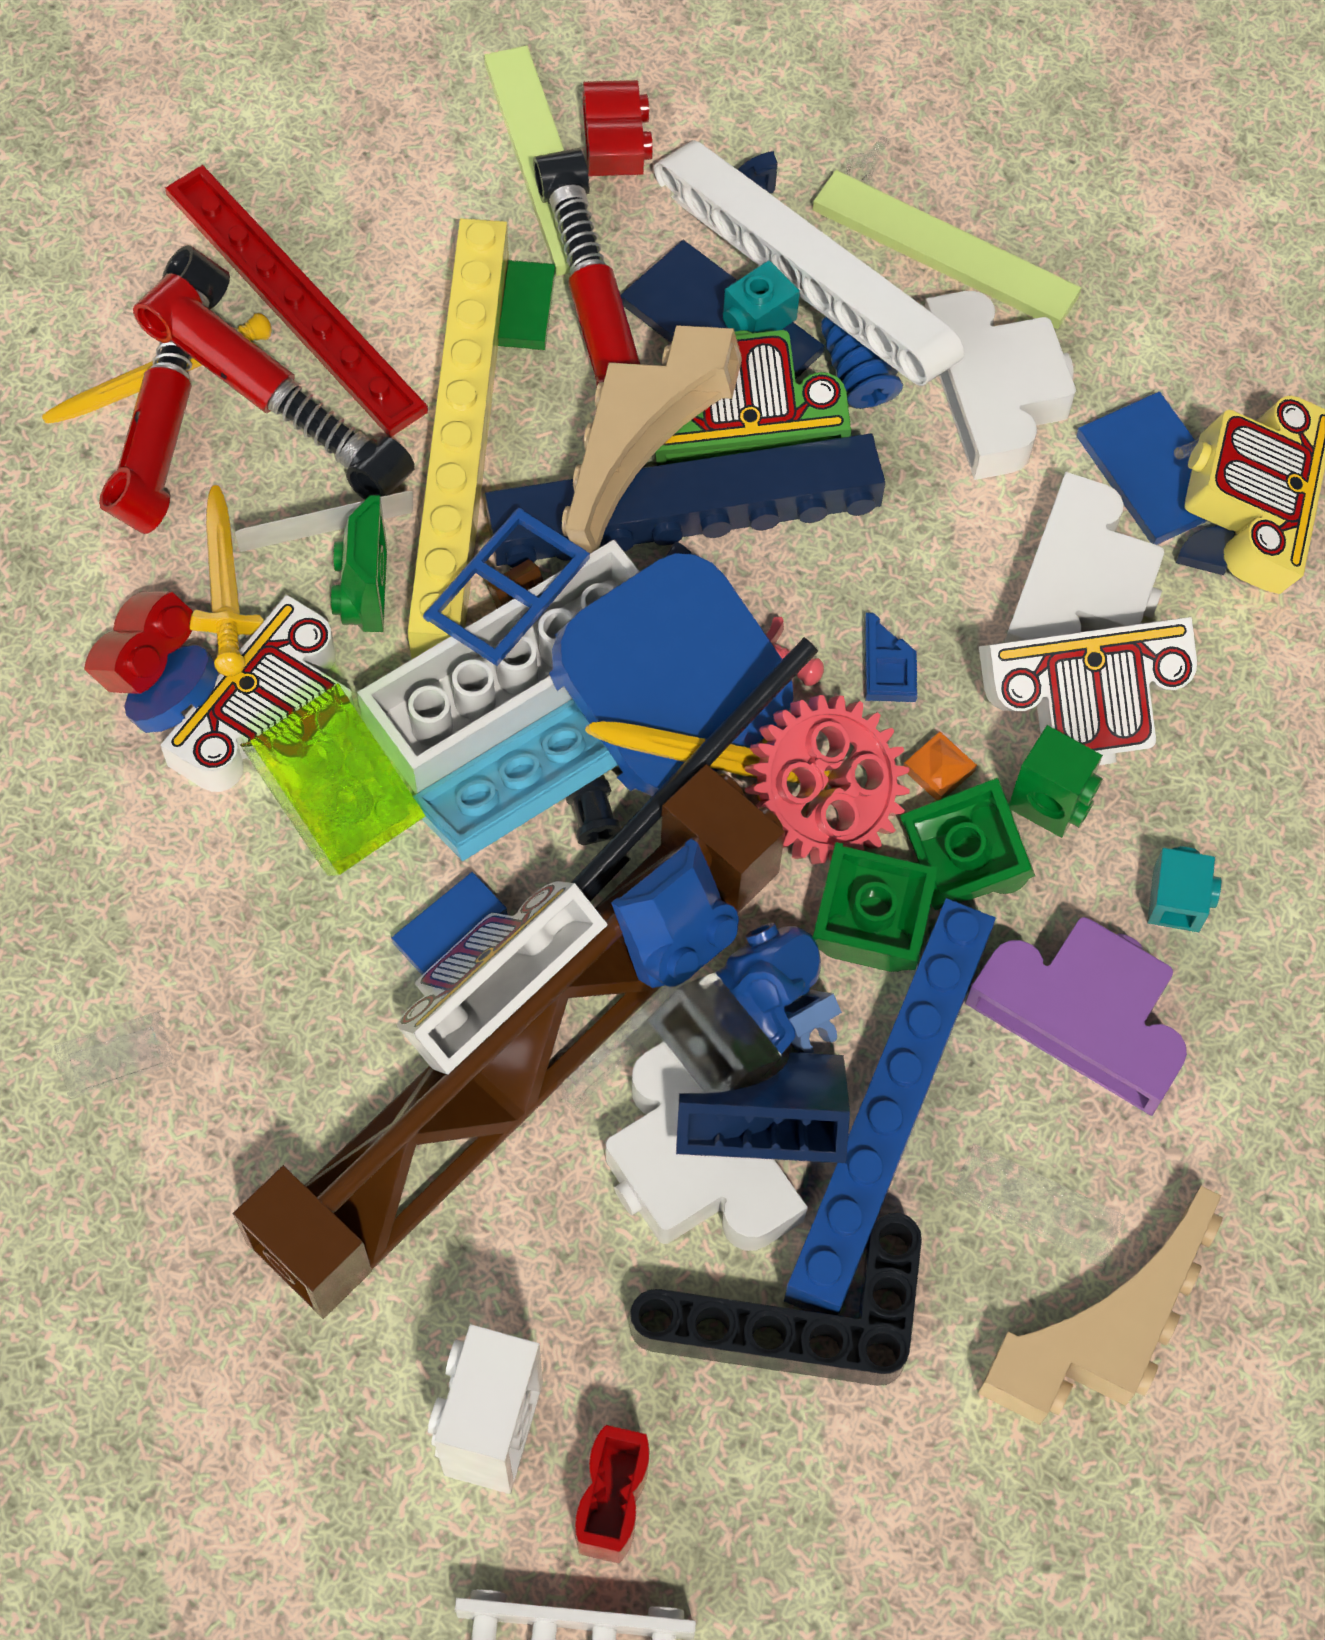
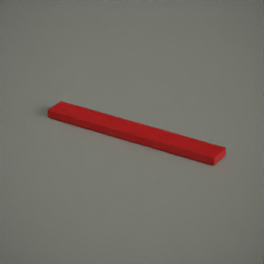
M203 164L165 187L166 195L390 438L428 413V405Z

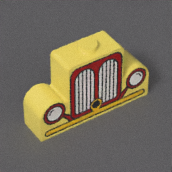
M1285 396L1256 421L1233 410H1226L1200 434L1199 441L1189 457L1188 468L1192 469L1184 506L1188 512L1228 530L1235 531L1237 535L1226 544L1224 549V560L1228 565L1227 568L1234 576L1265 591L1281 594L1304 576L1325 471V409L1296 396Z

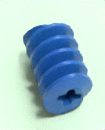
M826 316L821 321V332L826 339V347L831 355V363L836 370V376L845 386L848 405L856 409H864L887 403L896 398L903 389V383L897 376L898 371Z

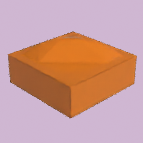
M941 732L937 733L904 762V766L908 767L910 771L907 774L936 801L946 798L975 772L977 766Z

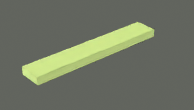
M528 45L484 54V64L551 262L555 264L556 276L570 273L571 267L567 263L568 256L564 253L565 245L562 244L560 239L561 234L557 229L558 223L555 221V214L548 202L542 203L535 179L533 157L564 151Z
M838 170L834 171L813 201V211L1034 318H1049L1056 329H1059L1080 296L1082 287Z

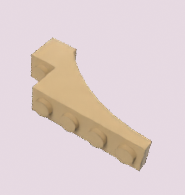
M676 326L672 344L666 345L664 348L662 366L609 363L604 382H599L596 388V414L593 423H588L585 429L584 446L586 451L583 463L578 464L574 470L573 488L575 493L572 504L565 507L562 516L563 534L571 542L589 553L599 549L604 531L619 500L637 473L654 453L682 426L705 409L723 398H733L742 361L733 328Z
M1200 1186L1190 1200L1175 1231L1162 1249L1134 1277L1105 1299L1069 1319L1036 1332L1017 1336L1008 1331L1000 1344L978 1394L1039 1425L1047 1417L1049 1411L1058 1416L1061 1413L1073 1387L1072 1383L1064 1380L1065 1376L1125 1406L1136 1393L1145 1396L1159 1365L1150 1361L1156 1345L1159 1342L1167 1346L1180 1319V1315L1172 1311L1179 1293L1186 1296L1190 1294L1202 1266L1193 1262L1200 1244L1208 1248L1210 1247L1223 1220V1217L1214 1213L1222 1195Z

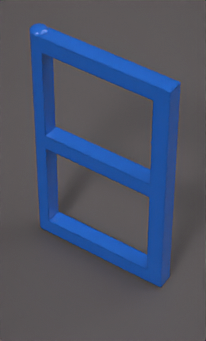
M517 508L424 613L423 618L498 666L590 559V553L532 517L522 508ZM518 524L573 558L539 598L485 563ZM475 573L529 607V610L496 648L491 647L441 614Z

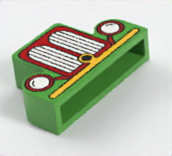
M777 330L760 333L735 331L742 361L733 398H723L705 409L682 426L655 454L657 466L850 437L851 423L845 386L837 376L823 372L811 374L802 381V384H797L795 382L790 335L787 331Z

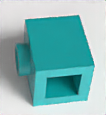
M768 260L725 289L724 322L727 328H733L734 332L750 331L752 333L782 330L797 320L800 290Z
M1190 847L1162 848L1153 868L1147 924L1199 933L1210 914V908L1217 907L1220 897L1222 880L1221 877L1213 876L1215 857L1200 854L1198 850Z

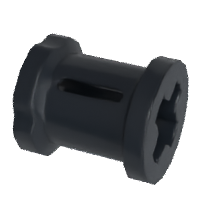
M596 778L566 797V802L573 806L579 828L576 830L578 844L583 846L611 840L621 830L620 821L614 819L608 799L612 790L610 783L605 779Z

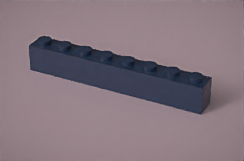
M873 433L642 468L619 500L604 531L599 548L615 540L625 552L634 545L655 542L657 545L667 546L674 544L675 541L679 542L682 537L703 534L707 538H718L728 534L733 529L752 527L754 530L763 531L775 527L779 522L797 519L803 523H814L830 514L848 512V514L853 516L867 514L875 507H881L886 483ZM573 479L485 492L487 520L491 537L517 508H522L526 513L564 536L562 516L565 507L572 504L575 493ZM520 524L517 525L494 552L496 566L508 565L512 568L528 559L533 563L536 560L553 557L563 561H571L573 559Z

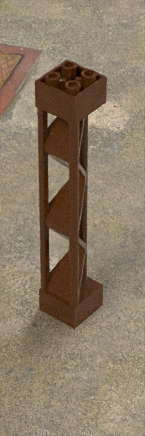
M706 764L662 806L660 846L595 907L608 925L448 1075L433 1070L429 1065L305 1185L284 1165L279 1168L232 1213L246 1244L324 1319L414 1228L660 988H651L638 980L611 902L616 898H621L683 848L689 839L698 842L716 883L721 900L733 906L737 913H739L779 873L785 831L778 817L765 807L757 808L744 797L741 787L732 777L725 773L719 775ZM626 993L547 1070L568 998ZM478 1137L396 1217L416 1145Z

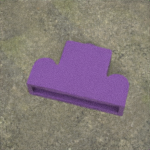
M1086 917L1078 920L1049 966L1043 964L1044 960L1040 952L1030 943L1022 940H1010L1001 944L993 952L971 986L965 1004L1150 1116H1153L1182 1068L1187 1056L1186 1044L1182 1036L1173 1028L1163 1024L1145 1025V1021L1173 975L1172 968L1145 952L1141 944L1134 938L1121 933L1115 934Z

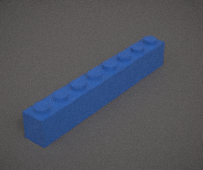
M945 899L849 1133L846 1163H837L788 1282L784 1302L805 1311L839 1316L869 1241L873 1226L877 1221L988 943L996 917L950 899Z

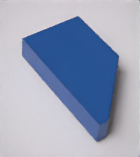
M866 613V701L916 702L917 651L903 639L898 640L880 623V618L877 615Z

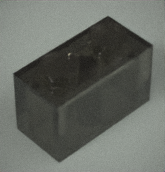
M715 972L679 986L648 1019L649 1023L705 1093L735 1090L757 1084L783 1057Z

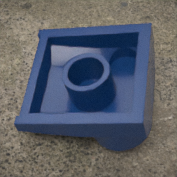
M689 839L683 848L621 898H616L611 902L638 980L651 988L665 985L668 987L681 985L723 949L728 947L734 941L738 932V913L733 906L721 900L716 883L698 842Z

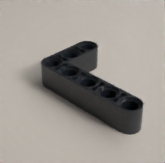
M889 1213L880 1217L874 1224L866 1247L858 1319L677 1291L650 1289L641 1293L633 1302L630 1310V1333L635 1343L642 1349L651 1352L875 1386L888 1385L901 1375L910 1353L922 1243L921 1231L914 1220L901 1213ZM886 1235L900 1237L905 1242L908 1251L901 1255L889 1254L881 1247L879 1240ZM880 1289L892 1290L899 1296L902 1306L896 1310L882 1309L876 1304L873 1293ZM651 1310H658L664 1312L669 1317L671 1324L661 1332H651L642 1326L640 1318ZM705 1319H716L725 1325L727 1334L717 1341H709L699 1335L696 1326ZM762 1327H771L781 1334L783 1343L775 1349H764L755 1342L753 1333ZM821 1335L831 1337L836 1341L839 1353L832 1358L820 1357L812 1351L810 1347L811 1339ZM873 1344L886 1345L893 1351L896 1362L886 1367L875 1365L869 1359L866 1349Z

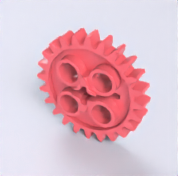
M824 695L814 696L810 698L809 706L804 700L790 703L791 713L787 710L775 712L773 716L777 726L770 724L759 729L767 743L753 744L749 748L760 758V761L757 764L745 766L746 772L757 776V783L746 787L745 793L759 795L760 802L755 806L757 808L765 807L778 817L785 831L783 848L793 843L792 858H805L810 853L811 864L815 865L825 864L827 858L831 862L835 842L842 843L845 847L865 851L864 845L871 849L880 848L882 844L877 832L891 834L896 830L889 821L888 816H897L905 813V810L894 802L896 796L906 795L910 792V789L897 784V777L905 775L910 771L908 767L895 765L894 759L905 750L903 747L889 748L887 741L892 737L894 729L888 728L878 731L876 729L880 719L878 712L868 714L862 718L863 702L850 703L845 708V699L841 695L831 697L828 703ZM819 731L823 732L829 741V750L826 756L818 750L816 744ZM851 743L854 749L850 756L844 759ZM858 764L862 765L867 773V783L864 788L857 783L855 778V770ZM832 770L828 777L824 774V771ZM790 772L795 773L800 781V791L796 797L790 793L787 787V777ZM827 783L831 786V789L823 790ZM812 801L806 811V817H803L801 814L803 807L806 803ZM830 804L836 808L839 815V821L835 829L831 828L826 819V811Z

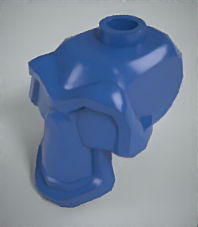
M768 923L750 931L745 936L748 943L731 954L725 966L716 971L710 979L718 991L722 1009L726 1013H733L737 1017L743 1035L745 1057L753 1067L761 1064L770 1065L781 1056L796 1037L795 1028L789 1021L784 1007L808 993L810 987L818 981L821 971L819 947L812 935L797 926L777 928L775 923Z

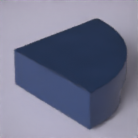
M774 151L760 154L737 169L768 193H774L778 166Z
M1212 526L1194 533L1182 546L1176 563L1224 576L1228 566L1224 560V549L1226 544L1234 538L1235 531L1221 526Z

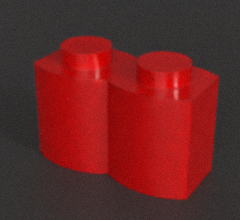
M638 80L583 82V118L588 176L643 175L644 160H652L653 155L651 131H643L642 123L649 122L648 94H640Z
M172 591L139 592L125 602L118 612L113 631L103 635L93 645L87 656L84 670L108 692L140 694L147 691L162 675L167 663L168 654L180 648L189 638L192 632L189 626L193 611Z
M605 1425L597 1435L591 1449L589 1461L590 1486L583 1494L576 1513V1543L580 1555L618 1564L627 1555L635 1534L636 1501L645 1487L648 1476L649 1442L646 1434Z

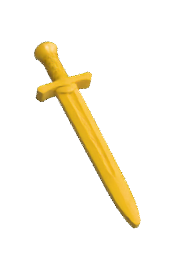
M255 313L244 325H239L238 328H235L250 341L268 340L272 334L270 321L261 313ZM192 358L189 360L192 363V368L186 372L202 365ZM153 361L65 400L42 415L43 421L45 423H54L72 419L138 393L144 372L153 366Z
M213 485L208 495L206 507L211 613L194 610L189 628L192 631L217 633L218 654L214 661L215 669L224 676H235L241 673L245 667V659L239 651L238 634L253 635L264 619L258 614L240 615L228 508L221 488Z
M592 722L585 728L589 735L607 743L685 762L706 740L621 722ZM765 738L762 739L763 743H767ZM730 744L709 767L757 778V776L746 772L745 766L759 763L760 758L747 747ZM830 770L824 771L827 777L831 773ZM790 772L787 781L800 784L796 774Z

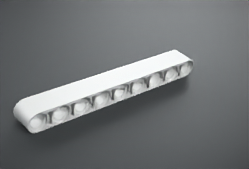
M691 140L654 165V174L658 184L661 187L666 185L674 193L671 197L681 207L759 266L770 260L800 290V297L916 385L924 386L963 359V344L959 336L948 324L702 143Z

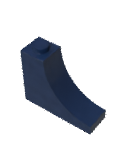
M789 1052V1059L783 1069L776 1075L758 1084L723 1092L679 1093L676 1154L846 1163L850 1105L844 1055Z

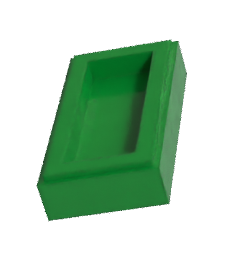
M509 260L498 332V346L546 350L556 274L555 264Z

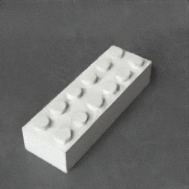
M615 540L590 553V559L498 666L451 636L357 692L363 723L416 794L572 700L565 687L558 691L556 690L549 674L553 670L552 648L556 640L554 635L580 610L640 572ZM560 572L528 591L539 598ZM513 599L464 629L491 647L496 648L529 610V607Z

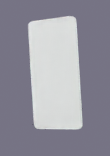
M412 491L380 497L384 519L413 512ZM364 501L239 529L235 532L239 551L243 552L344 529L348 517Z

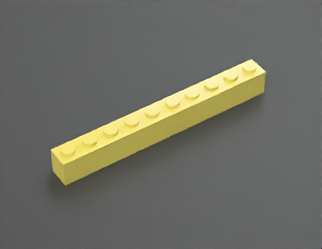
M461 218L459 221L408 625L411 660L451 637L431 622L424 620L423 615L474 558L498 352V332L509 257L507 222ZM471 579L441 612V614L463 628H466Z

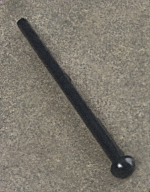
M805 637L801 639L570 882L577 885L589 902L631 860L626 854L662 817V806L706 764L710 766L817 654L818 649Z

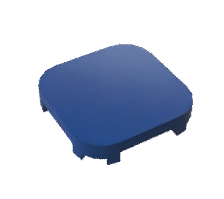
M675 553L657 560L580 610L554 635L556 640L552 648L553 670L549 674L556 690L558 691L565 687L589 723L601 721L621 722L707 739L782 661V658L726 576L712 562L695 554ZM792 680L731 743L732 745L750 748L751 745L764 739L759 731L762 726L770 724L777 726L773 716L775 712L781 710L790 712V703L794 699ZM602 741L623 771L617 778L630 792L637 789L653 796L685 763L630 750Z

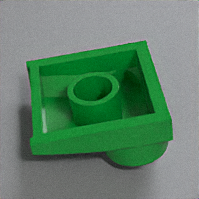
M370 495L348 517L343 541L334 542V570L341 571V585H332V615H341L342 625H358L363 632H384L388 545L380 495Z
M998 778L900 815L918 863L926 866H931V864L939 866L931 901L934 910L941 909L946 898L961 903L992 892L999 894L1013 893L1021 889L1030 878L1035 877L1030 858Z
M835 842L813 934L819 950L837 960L884 971L916 970L939 866L933 864L926 866L845 847L842 843Z

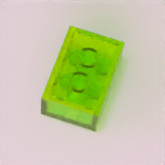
M339 683L320 691L240 744L328 876L341 875L426 817Z

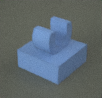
M810 990L791 1004L785 1005L784 1011L795 1028L796 1037L791 1043L798 1053L814 1054L809 1037L815 1028L824 1041L832 1043L837 1040L836 1028L829 1020L842 1012L833 993Z

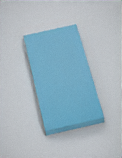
M572 699L412 796L409 800L417 815L464 861L618 764L603 742L586 732L585 728L590 723Z

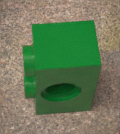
M1047 725L1021 766L1009 802L1011 810L1060 838L1063 837L1070 824L1080 828L1094 804L1092 799L1103 781V778L1096 774L1103 755Z

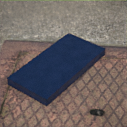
M683 239L621 294L624 308L672 344L676 326L727 328L723 319L725 289L738 280ZM792 322L782 330L787 331L790 335L795 379H797L823 354L824 345Z

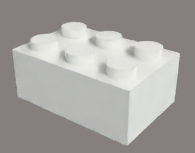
M470 1324L465 1342L455 1339L446 1367V1375L451 1376L449 1382L450 1391L447 1399L440 1397L436 1399L428 1425V1433L433 1434L431 1445L436 1446L435 1457L440 1460L444 1476L511 1494L543 1385L540 1345L537 1342Z

